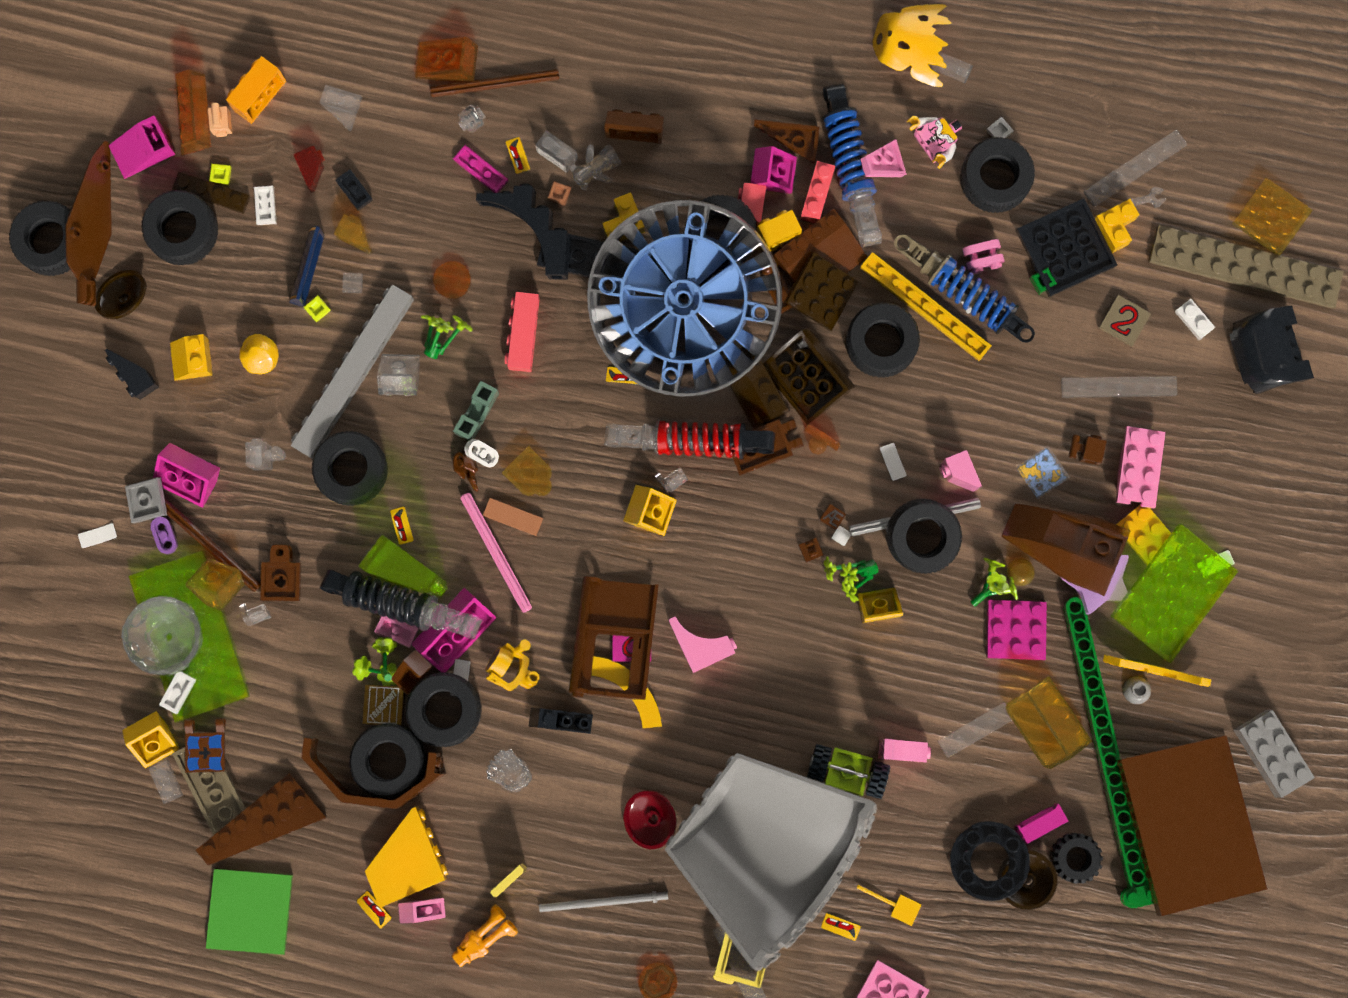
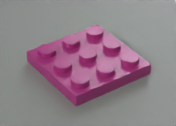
M988 600L987 658L1046 660L1047 602Z

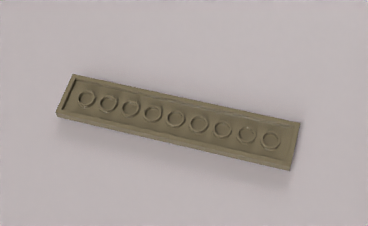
M1161 225L1157 227L1149 263L1331 309L1336 308L1344 271Z

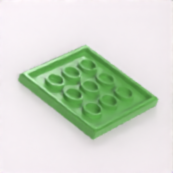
M214 869L206 949L284 955L286 951L293 875Z

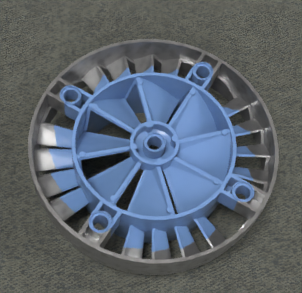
M669 201L652 205L636 212L617 226L601 246L591 269L587 292L588 312L594 335L601 349L612 364L629 379L647 389L666 395H703L720 390L739 380L766 353L774 339L781 316V280L776 262L768 246L760 235L738 215L720 206L702 201ZM677 206H689L685 233H680ZM663 210L670 234L666 237H663L655 212ZM710 210L731 217L719 240L706 236ZM696 215L702 219L699 227L693 224V218ZM640 220L643 221L654 240L650 244L647 243L635 226ZM743 228L747 229L750 233L731 250L728 247ZM623 235L640 250L637 255L619 242ZM689 239H690V240H692V247H691V254H690L688 275H687V279H685V278H686L687 255H688V244H689ZM759 245L763 248L764 252L744 264L740 260ZM610 253L629 264L623 277L603 274ZM651 255L655 258V260L661 266V268L672 281V283H670V281L666 278L662 271L653 262V260L650 258ZM729 258V266H727L725 269H723L721 272H719L705 284L699 286V284H701L710 274H712L721 264H723ZM771 267L774 272L755 279H749V274ZM606 280L612 281L613 288L611 290L606 289ZM776 290V305L752 301V292ZM635 291L664 295V297L635 296ZM682 293L687 294L689 297L687 304L682 303L680 300ZM600 294L620 297V304L601 305ZM704 299H744L741 308L707 303L704 302ZM758 307L765 309L766 314L764 317L757 316L756 309ZM669 311L670 313L649 333L645 327ZM697 313L726 339L722 344L717 346L696 316ZM619 316L623 317L624 321L608 327L605 326V320ZM681 318H684L686 352L676 350ZM747 320L772 324L766 342L743 330ZM629 332L632 337L616 347L613 341ZM736 340L755 358L751 361L733 341ZM641 346L644 350L631 364L627 359ZM723 350L738 373L732 375L719 352ZM654 357L664 360L660 381L645 374ZM706 359L710 362L716 383L711 384L705 363ZM684 363H692L694 386H680ZM669 370H673L676 373L675 380L668 378L667 373Z

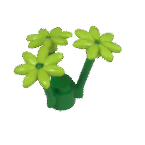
M422 315L420 318L429 320V330L423 353L430 358L437 359L439 354L443 355L445 349L459 331L466 328L472 332V327L467 322H463L460 317L453 315L452 317L458 324L455 331L441 347V343L438 342L440 333L443 331L449 333V330L453 331L454 328L450 326V322L444 321L441 317L435 318L434 316ZM436 326L437 332L434 339H431L433 327Z
M828 556L824 560L826 567L824 571L826 572L827 580L833 581L832 575H834V572L843 569L840 575L845 578L844 582L842 581L841 589L846 592V597H850L853 603L859 601L855 595L857 589L867 581L872 580L873 575L878 573L877 563L872 559L856 563L849 562L848 564L838 566L832 565ZM858 573L862 577H865L863 580H861L854 586V581H859L858 577L856 576Z

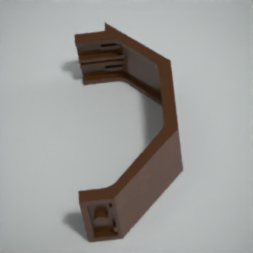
M304 738L301 758L341 803L392 809L401 808L446 774L439 773V769L443 768L444 763L441 753L429 752L424 780L398 799L351 794L318 759L317 747L319 739Z

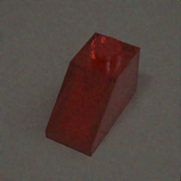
M313 145L293 154L311 193L316 190L324 170L322 161L325 160L321 150L317 151Z

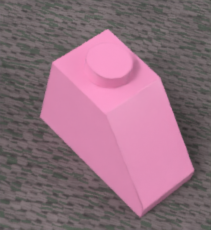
M444 898L398 903L400 923H417L446 918Z

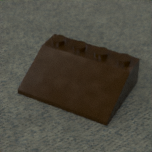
M809 328L799 331L763 363L773 383L807 425L856 387Z

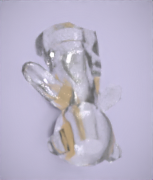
M607 144L594 157V148L592 145H588L585 159L586 164L578 166L572 164L569 166L574 182L583 191L588 189V184L593 177L605 183L612 182L611 177L601 173L621 165L619 157L610 144Z

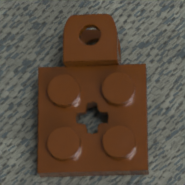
M273 545L270 550V562H261L260 601H300L301 563H293V549L291 546ZM281 550L284 552L282 556H280ZM280 576H283V579L286 580L283 587L276 584V580H279Z

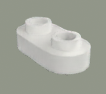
M471 439L465 445V454L481 465L493 467L498 462V452L485 443Z

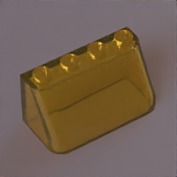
M1049 676L1009 701L1006 705L1008 715L1045 768L1052 769L1070 760L1093 742Z

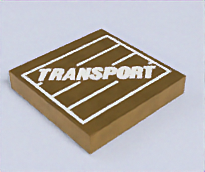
M365 685L362 724L378 725L392 723L402 726L404 691L396 686Z

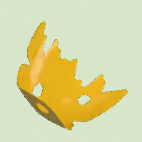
M916 5L903 8L901 13H884L879 19L873 37V49L878 60L898 71H902L911 65L910 73L914 79L928 85L942 87L943 83L937 79L939 74L933 71L928 64L946 68V64L938 52L942 50V47L948 46V43L935 36L934 32L936 29L932 27L934 24H952L947 17L938 15L946 5ZM918 16H928V21H920ZM889 30L892 31V35H891V36H888V31H889ZM880 33H882V41L878 45L877 37ZM904 41L909 45L910 49L899 48L898 42Z

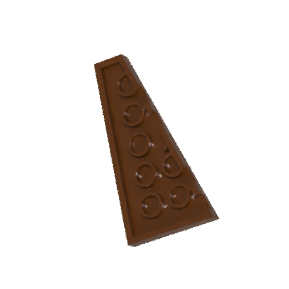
M289 773L195 851L209 866L324 820L326 817Z

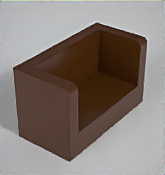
M414 650L402 661L391 680L402 691L409 694L414 685L426 676L432 665L419 652Z

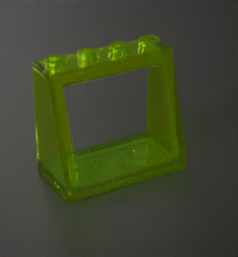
M381 535L358 565L362 570L376 578L416 590L422 594L434 596V598L442 597L448 589L446 587L448 583L384 535Z

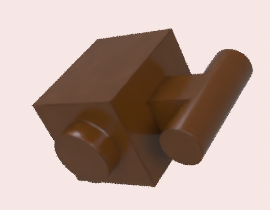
M1073 435L1068 457L1076 459L1077 452L1081 453L1080 462L1100 465L1103 461L1107 441L1102 440L1101 436L1090 435V437L1084 439L1083 444H1080V436Z

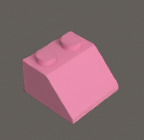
M967 450L948 457L941 463L940 472L943 478H947L948 482L972 492L982 486Z

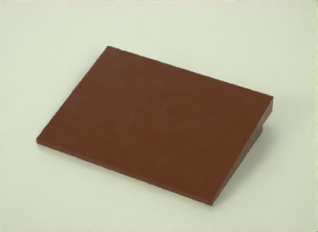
M1227 735L1117 760L1157 916H1165L1267 890Z

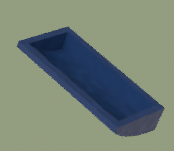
M318 226L309 229L290 297V304L301 307L306 305L325 237Z

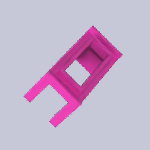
M1054 803L1053 807L1042 810L1019 823L1020 825H1015L1017 829L1016 832L1028 844L1068 822V819L1060 805Z

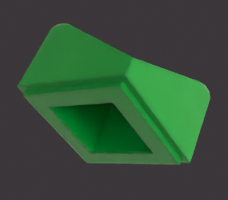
M1049 268L1042 270L1044 274L1047 273L1051 280L1049 286L1056 285L1057 283L1051 275ZM1036 273L1030 277V281L1038 295L1045 292L1046 287H1043L1039 279L1040 275Z

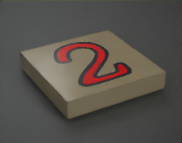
M1117 295L1099 329L1132 347L1151 313Z

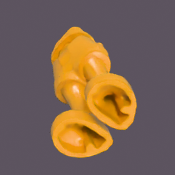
M497 904L491 907L489 919L476 931H469L460 946L456 947L457 951L451 955L460 967L466 963H471L472 960L479 957H484L489 952L488 948L499 938L506 935L515 936L518 933L516 926L507 919L485 939L482 938L490 929L506 918L505 913Z

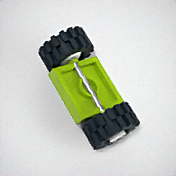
M816 744L811 757L807 778L823 782L826 770H828L825 781L826 785L861 797L868 781L865 795L882 799L890 773V765L875 761L869 774L872 762L871 757L835 747L831 762H829L832 748Z

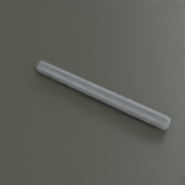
M979 498L945 506L954 514L979 509L981 503ZM890 517L852 525L849 527L851 536L887 529ZM920 518L913 523L929 520V518Z

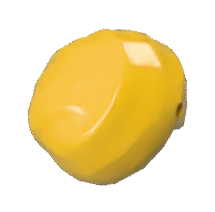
M254 334L244 340L239 351V358L247 372L251 374H266L276 367L279 353L277 345L273 340L262 334Z

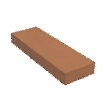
M489 498L483 516L536 537L543 522V518L491 498Z

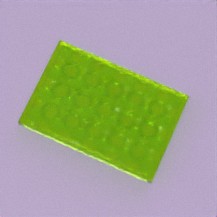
M1178 524L1111 614V617L1166 662L1172 663L1238 573V570L1184 525Z

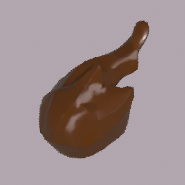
M465 451L457 452L453 458V470L462 479H465L466 474V478L473 490L478 492L475 473L478 471L476 461L469 458Z

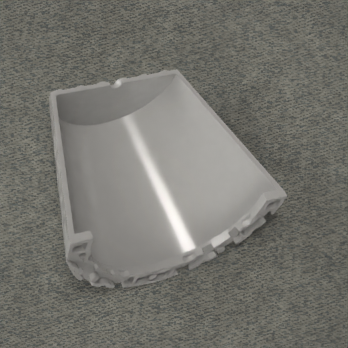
M736 753L735 756H731L726 762L727 767L724 771L716 775L715 783L712 787L704 791L702 803L700 805L695 804L692 807L689 818L683 820L678 827L679 831L677 834L669 838L665 850L748 964L754 970L759 971L762 968L768 967L770 963L775 962L781 956L779 951L783 947L786 949L791 947L806 930L804 927L810 921L812 922L842 882L843 874L845 871H849L853 861L858 856L862 847L860 840L862 836L864 838L868 836L875 819L873 814L876 813L877 806L871 800Z

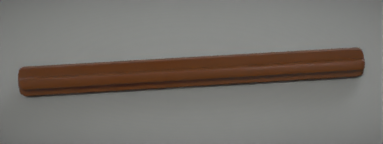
M554 69L430 87V94L432 97L553 81L559 79V71Z
M165 499L167 515L253 592L260 588L261 584Z

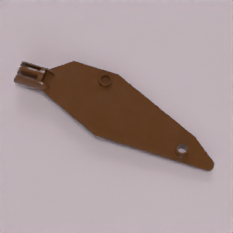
M103 141L90 158L66 222V262L76 277V303L88 306L96 305L95 279L112 234L110 144L107 141Z

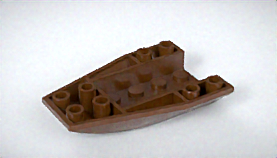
M1015 503L1001 537L1067 582L1105 596L1131 530L1091 515Z

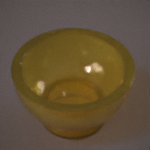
M1019 558L1009 564L1007 576L1009 580L1010 577H1013L1015 585L1025 586L1033 580L1035 569L1030 561Z

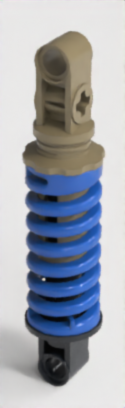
M908 235L896 237L894 241L895 248L915 265L921 267L920 273L930 277L929 285L939 284L938 290L940 292L947 289L946 296L951 298L955 295L954 301L956 304H960L963 301L964 310H968L971 307L972 316H976L981 312L979 316L980 322H984L990 317L987 326L996 335L1005 329L1022 342L1027 343L1033 340L1035 336L1034 328L1015 315L1019 308L1018 304L1016 305L1013 302L1006 303L1007 298L1005 296L1000 297L996 301L998 291L993 290L988 295L990 285L980 286L982 279L972 280L974 277L972 272L965 275L966 268L964 266L957 269V261L950 254L943 258L939 256V252L934 251L931 253L929 249ZM901 238L908 240L909 244L905 249L900 248L898 245ZM1022 329H1030L1032 336L1029 339L1022 338L1020 334Z

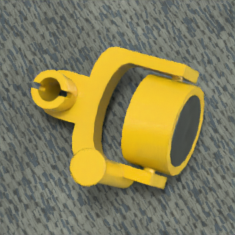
M522 640L515 648L508 643L502 647L500 646L486 666L485 671L489 673L486 679L508 691L514 690L518 685L526 689L534 687L540 679L539 674L527 669L529 658L522 654L523 651L530 649V642ZM516 657L520 661L518 672L515 678L510 683H507L501 677L509 668L513 658Z

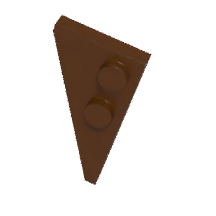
M754 119V127L809 162L816 163L819 126Z

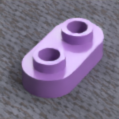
M164 517L155 518L151 522V531L158 550L164 554L174 553L177 550L178 542L171 522ZM164 524L165 528L161 531L159 526ZM167 542H171L170 548H166Z

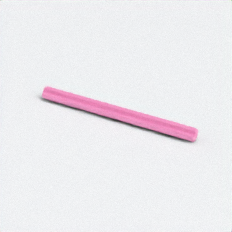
M470 493L462 495L460 499L520 610L523 613L532 609V606Z

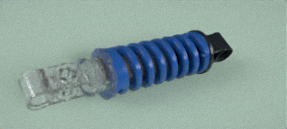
M843 83L824 86L823 97L828 113L822 117L825 128L829 131L827 136L831 140L830 148L834 150L832 157L836 159L834 165L839 169L837 171V176L841 179L839 185L841 188H844L842 190V200L850 202L849 209L854 215L861 247L881 244L882 235L874 210L876 203L872 198L877 189L872 178L867 179L862 169L861 158L867 154V151L860 149L864 145L863 140H855L862 135V132L860 130L852 131V129L860 125L859 121L853 120L857 116V108L849 107Z

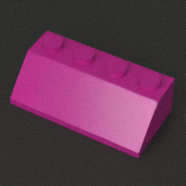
M463 588L411 645L439 671L446 673L455 663V660L461 657L497 617L466 588Z

